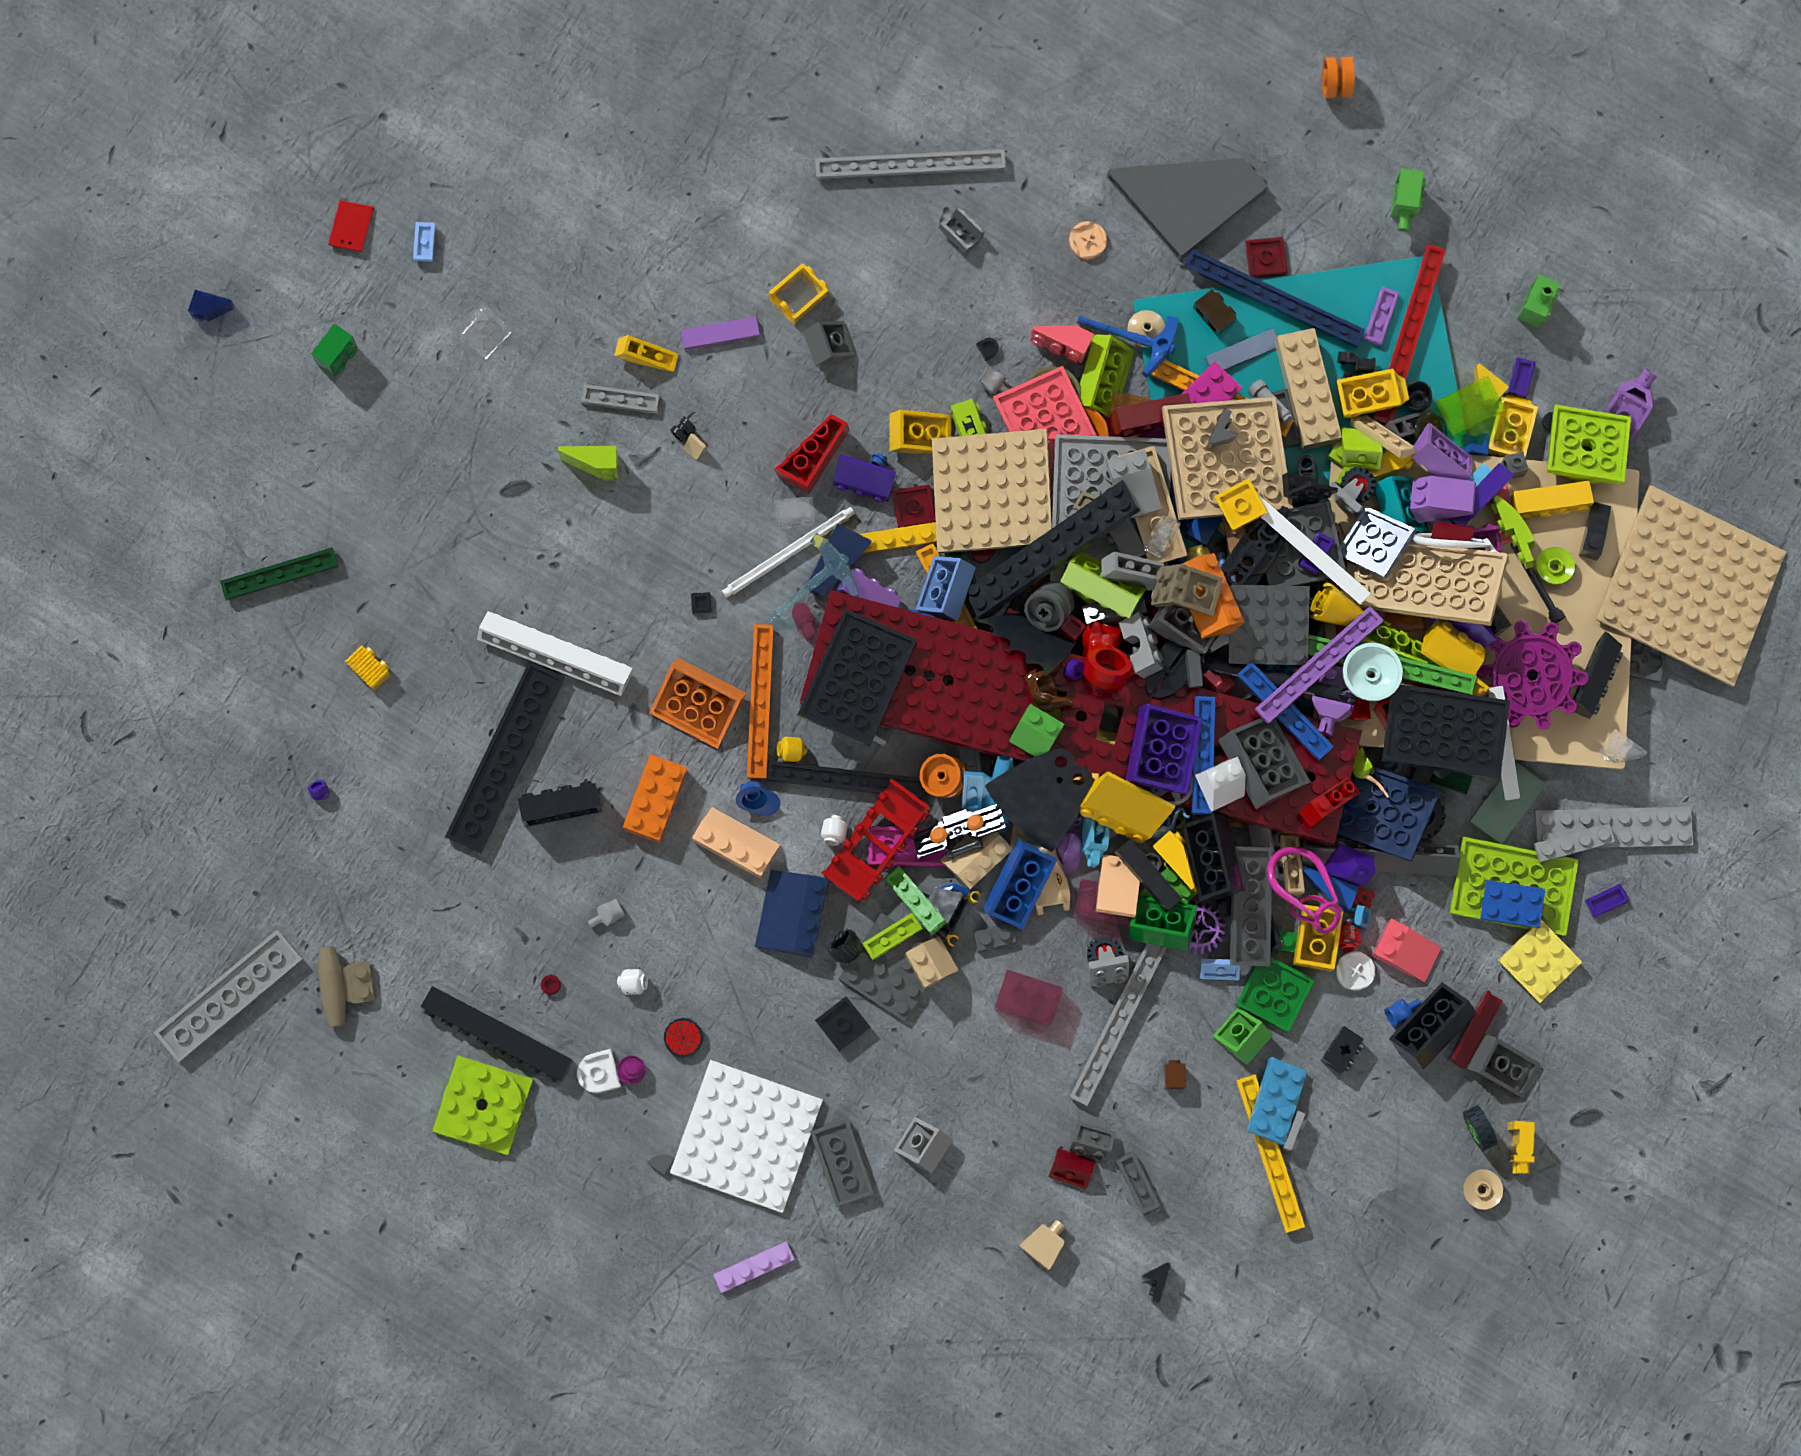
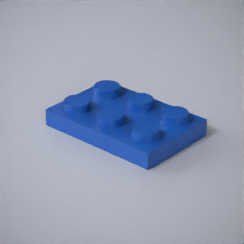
M1486 880L1480 920L1540 928L1545 889Z

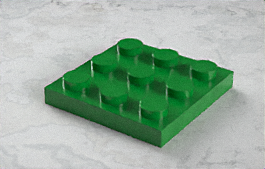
M1270 957V966L1254 967L1235 1006L1288 1033L1315 980Z

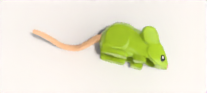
M1358 746L1352 771L1357 778H1366L1375 783L1388 798L1389 796L1382 785L1371 777L1375 773L1373 766L1365 755L1363 748L1360 749Z

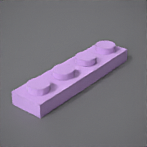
M786 1241L713 1275L721 1293L795 1259Z

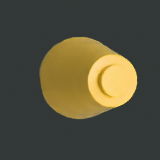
M1331 583L1323 585L1325 589L1322 592H1317L1310 607V611L1313 612V615H1310L1311 618L1345 627L1364 612Z

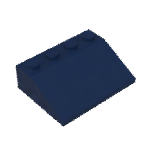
M771 870L755 947L813 958L828 887V878Z

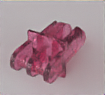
M797 603L792 608V618L797 631L802 629L805 638L812 640L815 636L812 626L815 624V618H813L811 610L805 603Z

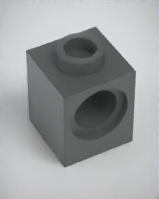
M1524 452L1506 455L1501 461V464L1514 475L1512 479L1525 476L1529 470Z

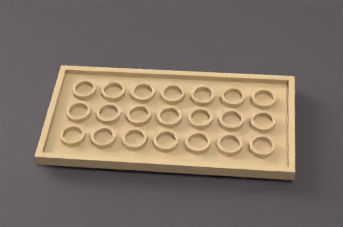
M1410 541L1386 580L1348 562L1346 572L1370 592V595L1361 604L1342 588L1340 591L1361 609L1371 607L1376 611L1491 626L1509 556L1508 553L1467 548L1434 547Z

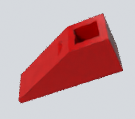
M1349 777L1312 800L1299 813L1311 828L1360 792Z

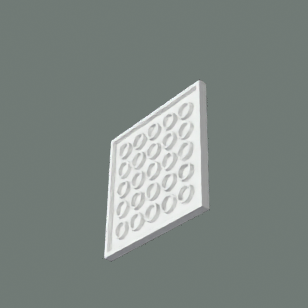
M710 1060L670 1173L783 1213L811 1134L810 1131L813 1129L823 1099Z

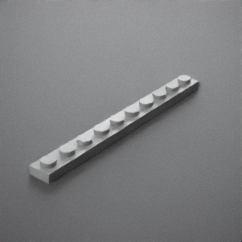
M1005 149L815 159L816 179L1006 169Z
M1146 944L1069 1098L1088 1106L1167 947Z

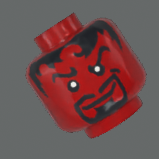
M1343 922L1338 947L1344 952L1356 951L1361 945V929L1354 925L1353 922Z

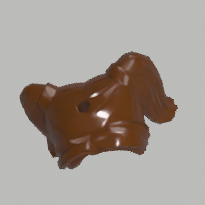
M1060 664L1046 676L1043 675V667L1032 670L1025 676L1028 689L1034 700V706L1045 713L1065 706H1073V701L1069 697H1059L1057 695V690L1051 677L1052 674L1060 669Z

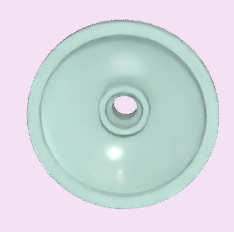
M1366 643L1356 647L1349 653L1343 665V678L1347 688L1355 696L1366 701H1380L1388 698L1397 690L1402 680L1403 671L1398 656L1394 651L1382 644ZM1368 673H1373L1375 677L1369 678Z

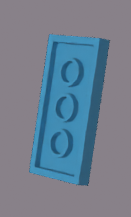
M1274 1057L1269 1058L1246 1132L1281 1146L1285 1145L1307 1074L1306 1070Z

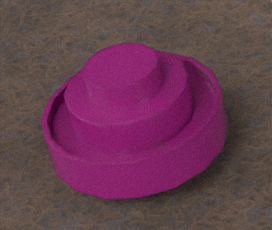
M633 1055L622 1058L616 1069L617 1076L621 1082L627 1085L640 1083L646 1073L643 1060Z

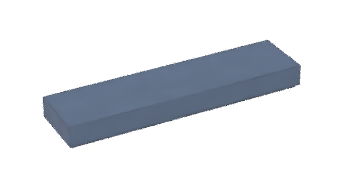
M1270 329L1210 354L1204 359L1208 367L1215 361L1226 370L1275 349L1277 335L1274 329Z

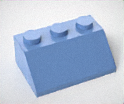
M934 556L916 610L943 620L958 621L976 567L961 558Z

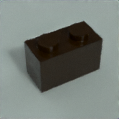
M1211 289L1194 303L1193 309L1213 333L1219 336L1235 323L1237 317L1233 308L1227 307L1223 302L1222 295Z

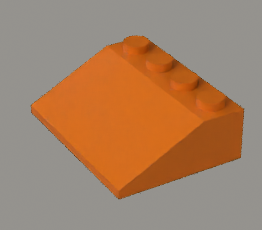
M677 658L671 664L649 714L718 749L747 693Z

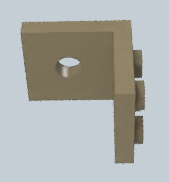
M1184 564L1160 567L1156 575V586L1151 595V605L1156 607L1178 605L1207 616H1214L1223 578ZM1198 586H1200L1203 590V594L1201 597H1199L1196 593V588Z

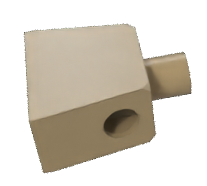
M1058 1220L1050 1228L1042 1224L1018 1247L1049 1270L1065 1242L1059 1237L1065 1226Z

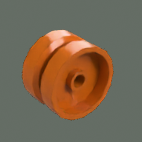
M1351 56L1341 57L1339 63L1335 57H1324L1322 90L1325 99L1335 98L1338 92L1341 98H1352L1354 92V62Z
M935 754L923 763L920 769V781L922 787L929 794L941 798H953L963 792L964 772L968 770L962 760L947 754Z

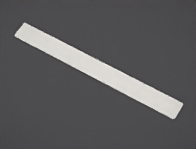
M1259 495L1267 510V514L1262 516V519L1359 604L1370 595L1367 589Z

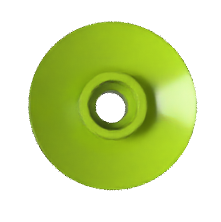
M1549 547L1539 554L1536 560V570L1545 582L1558 585L1567 582L1572 577L1575 570V562L1567 550L1561 547ZM1551 565H1556L1557 570H1552Z

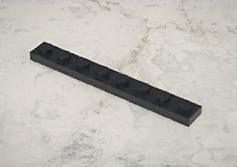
M770 760L768 764L767 781L880 794L882 791H885L892 778L919 799H922L923 795L920 778Z

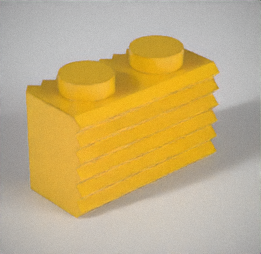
M361 646L345 662L373 691H376L391 676L388 672L390 667L383 660L378 662L374 658L376 654L371 648L367 647L365 649Z

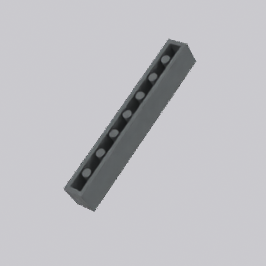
M1305 838L1301 840L1300 847L1312 851L1322 860L1323 864L1326 863L1339 843L1374 857L1376 871L1457 876L1460 862L1458 845L1420 843L1413 861L1409 862L1345 838H1336L1333 846ZM1301 856L1302 866L1316 867L1307 857Z

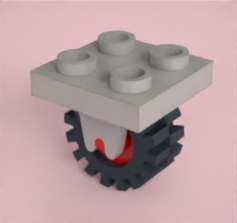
M1357 467L1345 472V475L1341 478V487L1335 482L1329 485L1338 488V493L1331 496L1339 502L1343 500L1346 503L1344 507L1352 514L1356 512L1361 514L1364 507L1358 502L1368 501L1376 491V480L1373 474L1365 468Z
M1101 936V940L1097 937L1095 942H1090V946L1087 949L1090 987H1101L1113 982L1122 983L1129 979L1128 955L1123 956L1121 944H1117L1115 938L1111 941L1110 936H1108L1107 940L1105 936Z

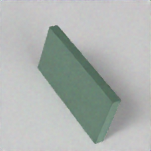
M1516 761L1515 767L1520 798L1505 800L1501 778L1469 821V823L1498 844H1503L1546 785L1545 782Z

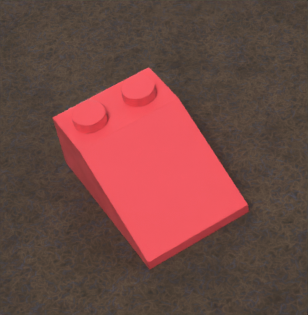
M1390 919L1371 957L1425 983L1441 947L1411 928Z

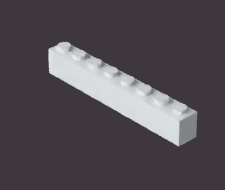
M489 611L478 630L477 640L619 696H622L630 680L632 667Z

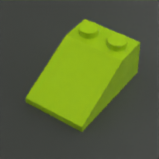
M558 446L560 460L598 478H603L605 481L619 478L618 451L616 446Z

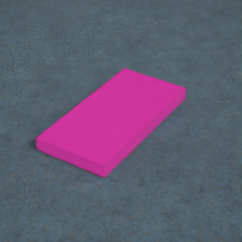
M871 826L869 828L871 834L890 848L895 846L905 832L899 827ZM918 827L919 830L917 832L930 827ZM909 836L905 842L907 846L902 853L897 852L894 857L895 862L892 865L900 867H946L940 860L947 854V851L944 850L918 859L914 840ZM869 840L868 866H880L888 853Z

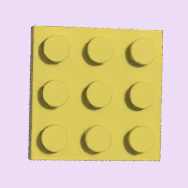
M1542 920L1540 928L1531 927L1498 959L1539 1003L1582 963Z

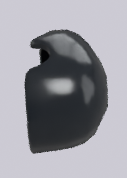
M1422 381L1410 383L1407 388L1409 400L1404 402L1405 406L1414 412H1422L1428 409L1433 400L1431 387Z

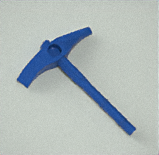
M1167 316L1165 328L1155 339L1103 324L1090 318L1078 317V324L1152 348L1150 361L1142 372V375L1146 378L1167 359L1169 353L1174 354L1175 345L1173 344L1178 328V318Z

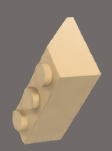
M997 832L982 837L984 848L981 850L977 848L957 855L952 860L946 854L940 860L965 888L971 889L1012 850L1011 846ZM966 835L953 849L974 842L975 839Z

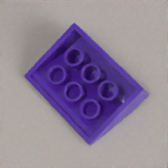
M1148 703L1139 708L1125 780L1142 788L1187 795L1202 718Z

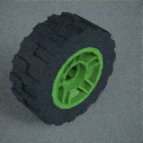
M1476 1105L1463 1112V1118L1468 1130L1481 1151H1485L1498 1144L1494 1130L1480 1106Z

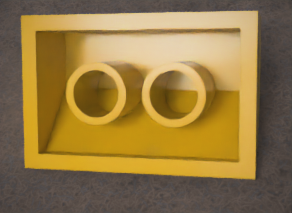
M1437 619L1424 634L1421 653L1440 667L1475 675L1484 661L1486 650L1481 644L1472 641L1464 632L1454 628L1449 621Z

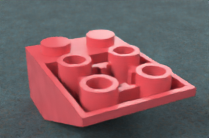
M1033 326L1030 340L1038 347L1042 348L1044 346L1050 349L1049 351L1054 355L1067 357V360L1073 364H1082L1092 344L1094 334L1079 326Z

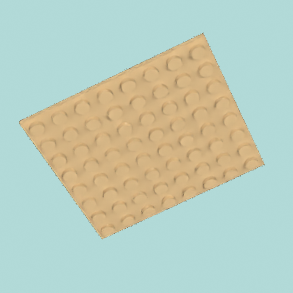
M1649 485L1595 620L1734 687L1786 551Z

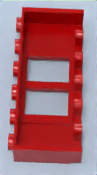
M892 778L885 791H882L878 796L874 806L868 809L867 815L862 822L857 824L850 838L845 840L839 853L833 856L832 862L827 869L821 872V874L860 903L862 900L866 901L872 893L870 890L872 886L879 884L884 877L882 875L883 871L886 868H891L895 862L894 857L897 852L902 853L907 846L906 840L909 836L914 837L919 830L917 827L921 821L924 822L931 813L929 812L930 806ZM880 814L905 831L893 848L887 846L868 831ZM863 836L888 853L876 871L851 853Z

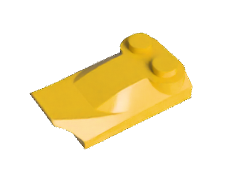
M1394 368L1337 380L1344 418L1353 419L1361 414L1401 406L1405 401L1409 400L1405 378L1400 377L1394 371Z
M1510 394L1506 397L1501 396L1489 439L1488 452L1493 456L1502 458L1506 455L1524 452L1526 457L1538 406H1534L1530 400Z

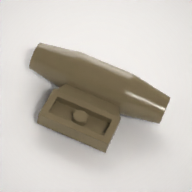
M335 946L319 948L318 977L322 1006L329 1027L345 1025L346 1001L354 1004L374 1001L369 961L354 963L341 969Z

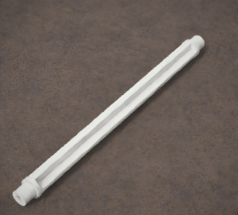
M851 507L845 511L842 510L827 522L821 524L733 583L727 585L728 587L722 590V593L726 598L732 594L735 595L753 581L833 530L836 523L841 525L848 521L855 512Z

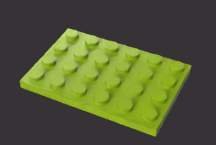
M1462 837L1460 862L1457 876H1455L1449 914L1480 920L1486 880L1544 888L1545 896L1541 920L1556 935L1565 937L1579 860L1560 857L1539 863L1536 851ZM1487 921V922H1492V923H1497V924H1502V925H1507V926H1512V927H1518V928H1523V929H1528V930L1531 928V927L1520 926V925H1513V924H1506V923H1500V922Z

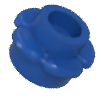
M882 453L872 455L871 464L883 468L889 465L887 462L888 458Z

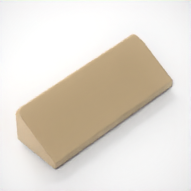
M1280 835L1281 849L1300 847L1299 837ZM1289 854L1282 857L1285 890L1292 895H1302L1305 893L1301 855Z

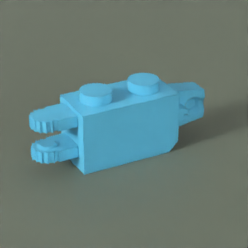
M1083 816L1081 853L1087 855V866L1095 868L1099 865L1100 858L1103 857V853L1108 848L1109 827L1102 826L1097 821Z

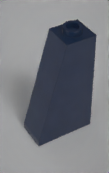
M836 523L806 583V587L809 588L808 592L816 596L819 593L824 595L867 549L872 540Z

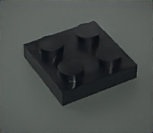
M847 996L815 1020L839 1052L870 1029L868 1023Z

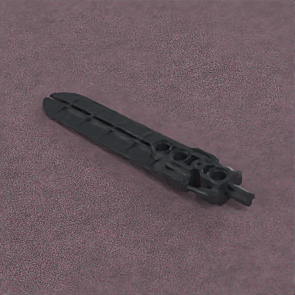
M1283 505L1278 511L1286 519L1292 513L1288 507ZM1261 517L1242 536L1221 566L1229 587L1230 585H1256L1276 559L1280 548L1287 541ZM1271 528L1275 531V534L1269 536L1265 530ZM1254 530L1257 531V540L1255 542L1249 538V535ZM1275 543L1277 544L1274 553L1267 552V548H1272ZM1249 559L1253 562V565L1247 567L1243 564V561ZM1233 575H1239L1242 578V580L1240 582H1234L1231 577ZM1215 636V638L1213 639V641H1212L1211 645L1209 646L1207 652L1209 651V649L1211 648V646L1214 644V642L1217 640V638H1218L1219 636ZM1168 639L1160 650L1164 669L1146 677L1147 692L1151 694L1166 673L1168 674L1167 678L1153 697L1164 698L1178 691L1188 680L1185 653L1172 671L1169 668L1182 650L1193 649ZM1200 653V662L1204 658L1206 653Z

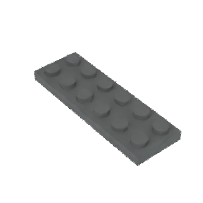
M1234 846L1245 891L1231 895L1230 965L1270 966L1272 887L1267 877V866L1272 857L1273 848Z

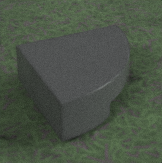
M657 1155L650 1159L648 1164L664 1175L675 1158L670 1155Z

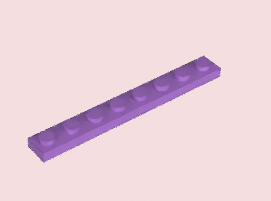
M1368 607L1256 707L1255 711L1267 724L1272 722L1383 622V619L1371 607Z

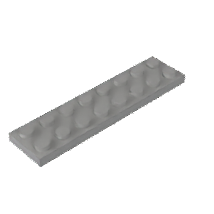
M1691 807L1539 810L1534 812L1536 843L1610 823L1615 842L1593 849L1693 846Z
M276 930L153 1033L176 1061L181 1063L302 962L303 959L279 930Z

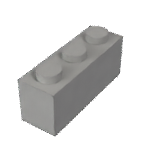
M1113 552L1102 559V578L1153 588L1156 586L1157 572L1160 570V567H1164V563Z

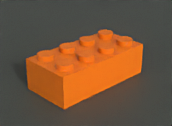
M650 754L623 824V830L661 844L687 775V767Z

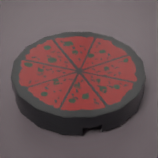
M676 1019L667 1026L664 1032L665 1046L676 1057L686 1058L693 1056L703 1044L702 1030L691 1019Z

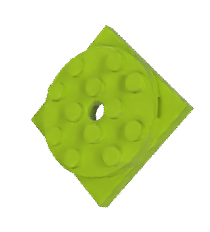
M1554 405L1546 473L1565 476L1576 482L1590 481V484L1604 482L1623 486L1626 474L1631 417ZM1588 446L1592 451H1586L1582 447Z
M457 1055L432 1132L509 1156L534 1079ZM481 1099H485L488 1103L485 1110L477 1108V1102Z

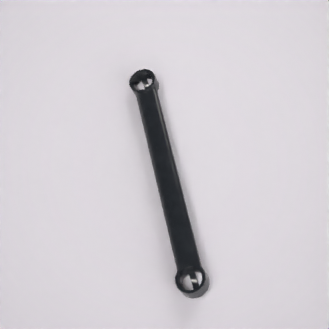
M1205 655L1201 660V670H1210L1213 673L1238 678L1237 674L1247 666L1246 664L1228 663V660ZM1258 668L1277 688L1292 676ZM1318 681L1303 693L1350 704L1351 706L1357 701V696L1344 692L1349 690L1347 686L1339 687ZM1340 695L1351 697L1353 700L1348 703L1343 702L1340 699Z

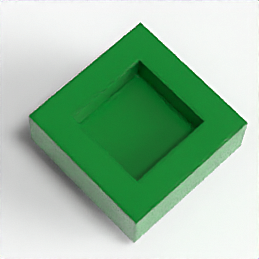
M1279 930L1285 947L1277 951L1295 953L1298 933Z

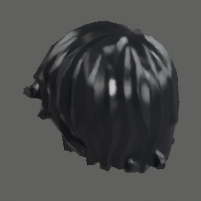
M846 928L845 931H840L835 936L834 941L831 942V949L828 947V952L839 963H851L859 957L861 952L860 938L856 935L855 931Z

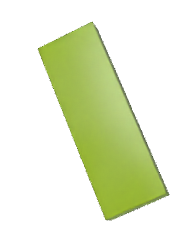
M912 912L868 939L862 945L871 959L875 960L917 934L923 928Z

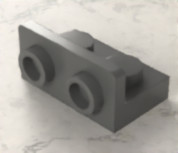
M1078 1121L1070 1151L1077 1155L1092 1157L1098 1161H1108L1116 1132Z

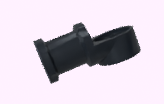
M1341 351L1338 352L1337 363L1354 366V373L1358 371L1374 373L1376 358L1365 359L1356 356L1355 353Z

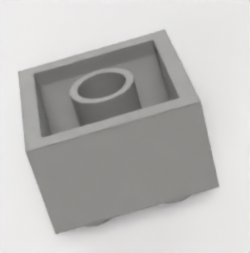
M914 1117L894 1151L920 1168L933 1173L953 1139L941 1130Z

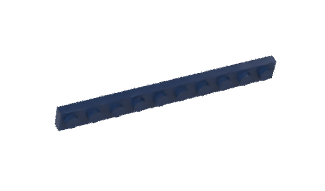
M1194 249L1191 250L1184 265V268L1355 348H1357L1365 329Z

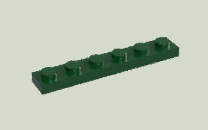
M331 547L224 579L220 583L225 600L227 601L339 566L334 549Z

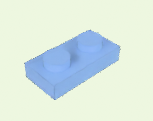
M416 222L414 261L433 262L435 223Z
M1201 959L1200 979L1239 980L1241 966L1230 965V960Z

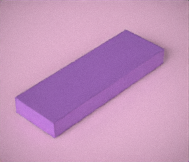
M1381 287L1363 338L1364 341L1378 346L1382 345L1399 292Z

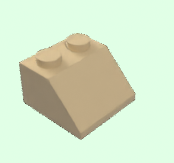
M940 936L924 942L905 953V957L924 990L959 971Z

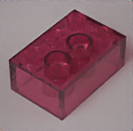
M1007 969L994 1010L1050 1028L1063 987Z

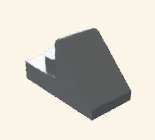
M1225 408L1221 412L1206 448H1214L1232 442L1237 438L1238 434L1228 430L1232 421L1229 418L1232 411Z

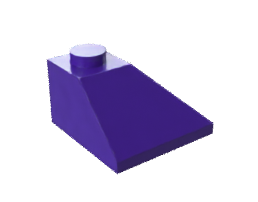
M1339 843L1324 864L1329 876L1357 887L1366 886L1376 872L1374 857Z

